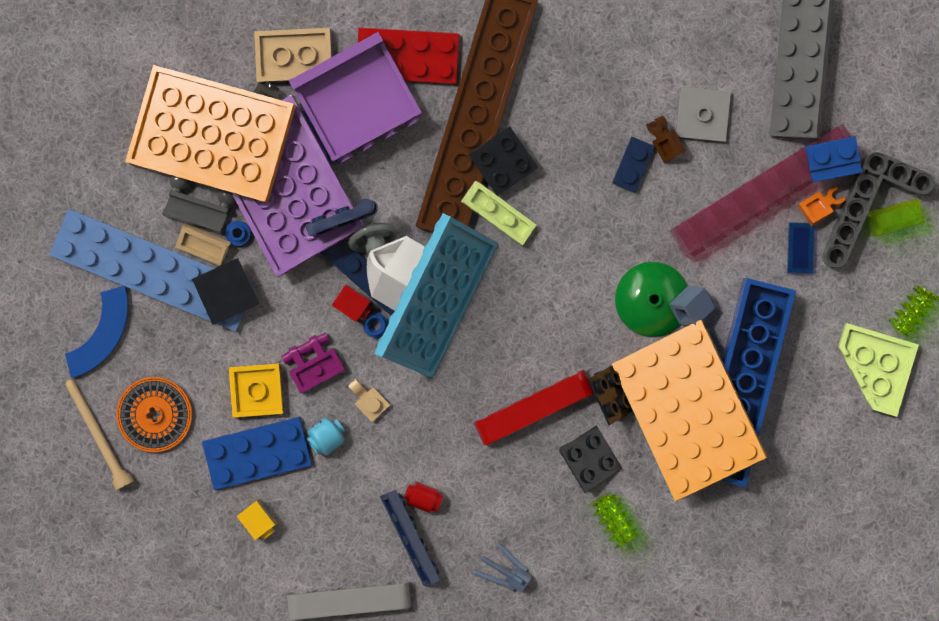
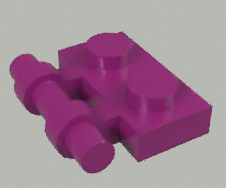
M326 332L319 336L314 335L310 337L308 342L298 347L295 345L289 348V352L281 355L285 364L294 360L297 365L289 373L300 394L345 370L334 348L324 352L321 345L330 341ZM315 350L317 357L305 363L302 356Z

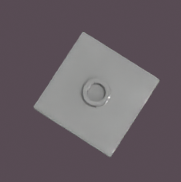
M680 87L676 125L678 137L726 142L731 92Z

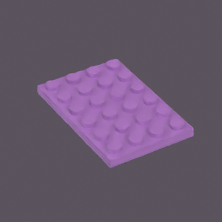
M293 95L282 100L295 104L296 108L268 203L232 193L276 277H280L350 237L354 232L365 226L362 220L316 237L308 236L305 226L312 224L311 219L321 215H326V218L336 215L335 210L349 206L352 209L355 207Z

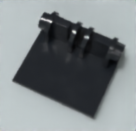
M510 126L469 154L497 196L538 168Z
M613 366L594 373V376L588 379L608 426L633 411L622 388L619 373L614 370Z
M597 425L570 443L564 444L559 449L561 456H563L568 468L572 471V475L575 476L584 493L622 469Z

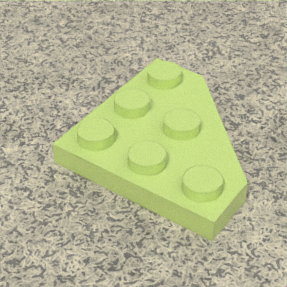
M845 323L838 348L872 410L897 417L919 345Z

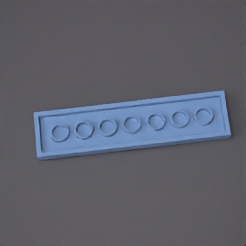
M68 209L49 256L211 321L192 278L215 268ZM245 311L217 324L236 332Z

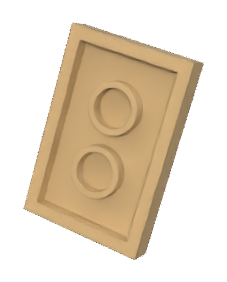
M330 28L254 31L257 83L289 81L332 57Z

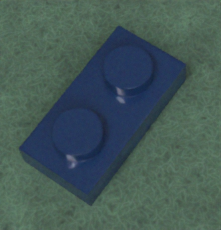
M631 137L612 183L635 193L655 146Z

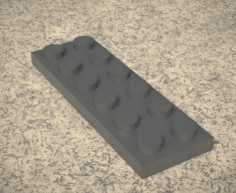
M783 0L769 136L820 139L834 0Z

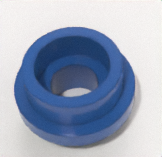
M233 221L227 226L225 236L232 245L241 246L248 242L251 231L245 222ZM237 228L242 230L240 238H235L233 235V231Z
M371 313L363 321L365 333L373 338L383 336L388 326L387 319L380 313ZM377 320L380 322L378 330L371 328L372 321Z

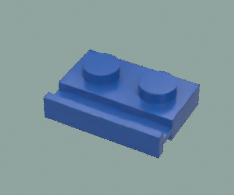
M856 136L804 147L812 183L863 172Z

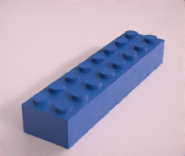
M743 278L722 362L759 438L796 290ZM751 466L721 481L746 487Z

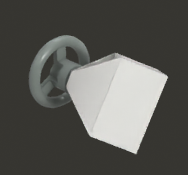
M370 224L354 232L349 238L348 245L353 251L367 253L368 255L367 277L371 297L395 311L400 302L401 294L406 289L412 277V272L422 257L424 246L408 236L395 240L397 229L391 224ZM385 230L388 232L379 234L374 231ZM363 235L366 236L365 240H363L360 244H356V241L360 237H362Z

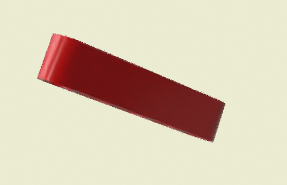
M581 370L571 377L568 376L548 388L541 389L527 398L510 404L507 408L500 409L482 420L475 421L473 424L485 446L593 394V390L588 382L585 370Z

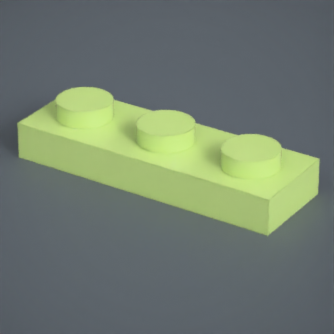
M478 181L473 183L461 201L519 245L525 243L536 226L534 222Z

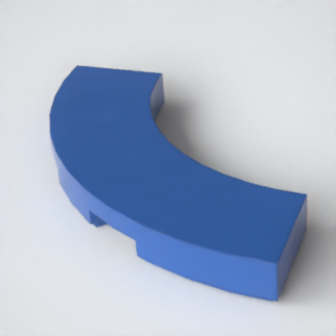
M125 286L101 292L102 313L95 332L82 346L65 353L71 378L82 375L101 364L119 343L128 317V293Z

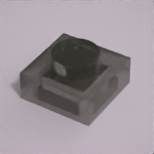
M268 82L265 85L258 83L254 90V93L278 100L282 99V96L278 94L279 88Z

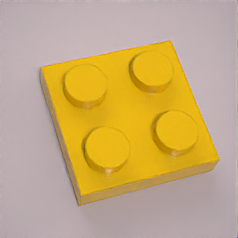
M280 363L229 367L233 418L284 413Z

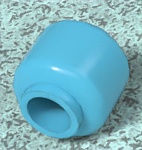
M323 418L308 430L309 437L307 442L318 455L320 453L329 455L344 443L342 433L345 430L337 420L332 422L328 418Z

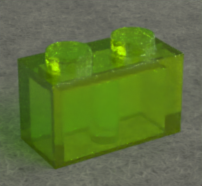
M919 198L869 211L866 216L871 237L925 223Z

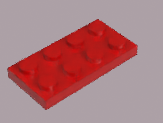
M358 27V43L379 32L404 81L456 84L459 33Z

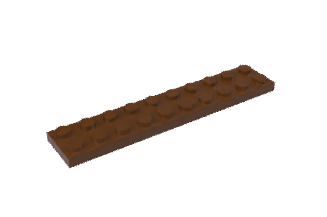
M485 0L415 225L416 227L434 232L435 224L440 220L443 213L466 226L469 225L473 210L461 201L475 181L482 183L483 175L469 154L497 134L538 0Z

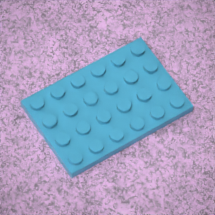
M443 213L440 220L435 224L434 232L423 249L422 257L414 268L406 289L401 294L400 302L395 312L391 315L389 324L383 336L379 339L374 354L433 378L498 243Z

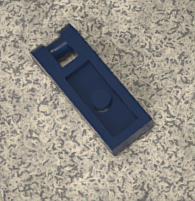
M362 199L355 208L350 209L349 206L335 210L336 215L326 218V215L311 219L312 224L305 226L308 236L316 237L370 217L377 213L378 205L373 200Z

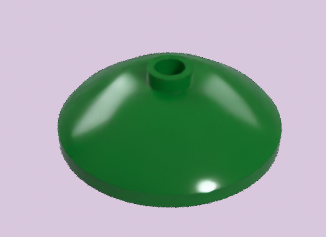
M660 262L638 264L628 270L618 283L615 292L617 313L621 321L637 334L648 337L666 335L680 325L669 304L688 285L682 275L667 264ZM653 294L659 298L656 304H652L649 300Z

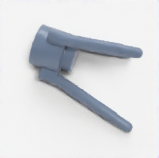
M498 543L497 547L517 569L512 567L508 571L484 556L480 557L481 561L504 574L506 578L502 580L477 570L472 571L473 575L505 586L511 591L516 589L519 592L525 589L531 579V575L526 572L528 568L522 565L501 543Z

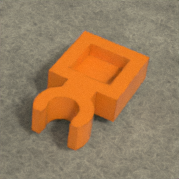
M837 186L830 188L824 197L819 191L798 204V209L811 227L831 216L834 212L831 207L838 208L844 204L845 197L839 200L832 197L838 190Z

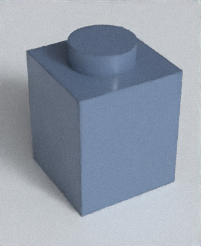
M687 286L669 304L679 324L682 325L694 324L696 326L697 321L703 320L715 309L709 292L705 288Z

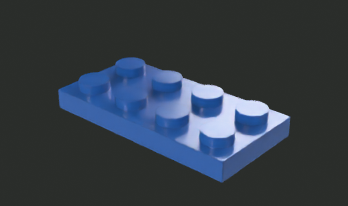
M300 416L202 441L214 490L312 466Z

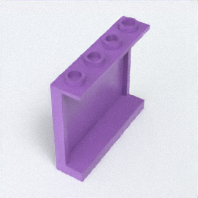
M379 32L289 80L333 162L339 161L340 164L353 158L352 153L361 149L364 152L375 146L374 141L383 136L384 140L394 136L398 133L396 129L405 124L408 128L420 121L418 117L422 115Z

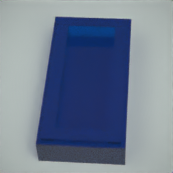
M788 223L787 273H813L815 225L811 227L809 223Z

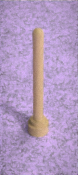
M72 379L67 380L66 388L113 473L111 477L115 490L117 491L125 485L134 482L130 473H127L125 469H121L75 381Z

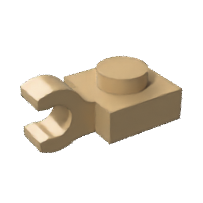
M356 378L348 385L360 398L355 402V405L371 422L390 406L374 386L367 391Z

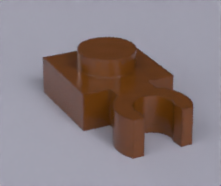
M663 115L656 118L655 121L646 124L648 131L656 137V140L652 142L664 163L686 151L674 129L668 130V123Z

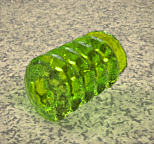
M917 285L913 287L916 295L907 294V299L910 303L901 302V307L904 311L899 309L894 311L898 319L893 317L888 319L892 328L910 342L913 340L909 333L918 335L919 332L915 325L924 327L925 324L921 317L930 319L931 316L927 311L928 308L936 311L937 308L933 302L934 300L939 302V297L927 288Z
M609 492L592 501L588 507L598 508L593 515H602V519L598 524L608 525L603 532L604 534L612 532L613 535L608 541H617L618 544L614 547L616 549L634 539L638 535L639 530L638 528L630 529L634 521L632 519L625 520L629 515L628 511L620 512L624 504L622 502L615 503L619 498L618 494H610Z

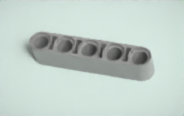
M402 581V584H394L393 582L377 584L378 586L369 587V585L352 586V589H344V587L330 588L328 591L323 592L310 590L303 591L302 594L290 592L286 594L289 620L410 608L409 581Z

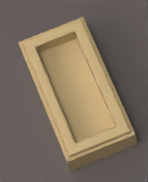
M184 223L175 248L221 266L225 261L231 242Z

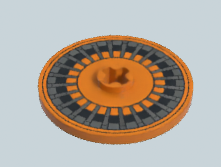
M161 377L144 378L134 382L122 394L117 405V424L123 437L135 448L146 452L166 451L179 444L187 435L192 422L191 403L185 391L173 381ZM153 407L155 411L161 412V415L157 417V422H154L153 418H148V414L151 413V408Z

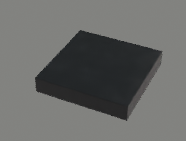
M239 258L192 278L212 325L259 305Z

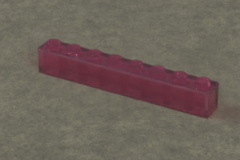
M840 124L822 135L820 139H816L806 146L851 136L845 126ZM801 148L669 230L683 255L688 256L690 254L692 258L705 251L703 247L710 241L716 244L727 237L725 235L726 231L731 228L737 231L747 225L746 219L750 216L755 215L758 218L769 211L767 206L776 201L779 205L791 197L789 192L797 188L801 191L812 184L810 181L811 174L808 168L805 148Z

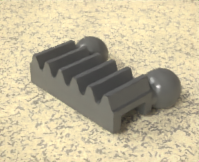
M171 175L169 181L172 189L169 192V199L163 210V216L175 219L178 222L194 225L197 228H203L206 231L221 234L229 206L236 202L232 193L220 189L218 192L220 204L216 205L182 194L181 191L189 186L190 180Z

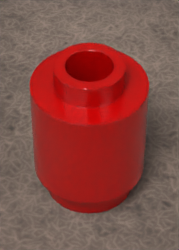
M415 481L414 485H408L404 498L408 499L407 505L427 513H430V511L436 513L441 504L443 494L439 493L438 489Z

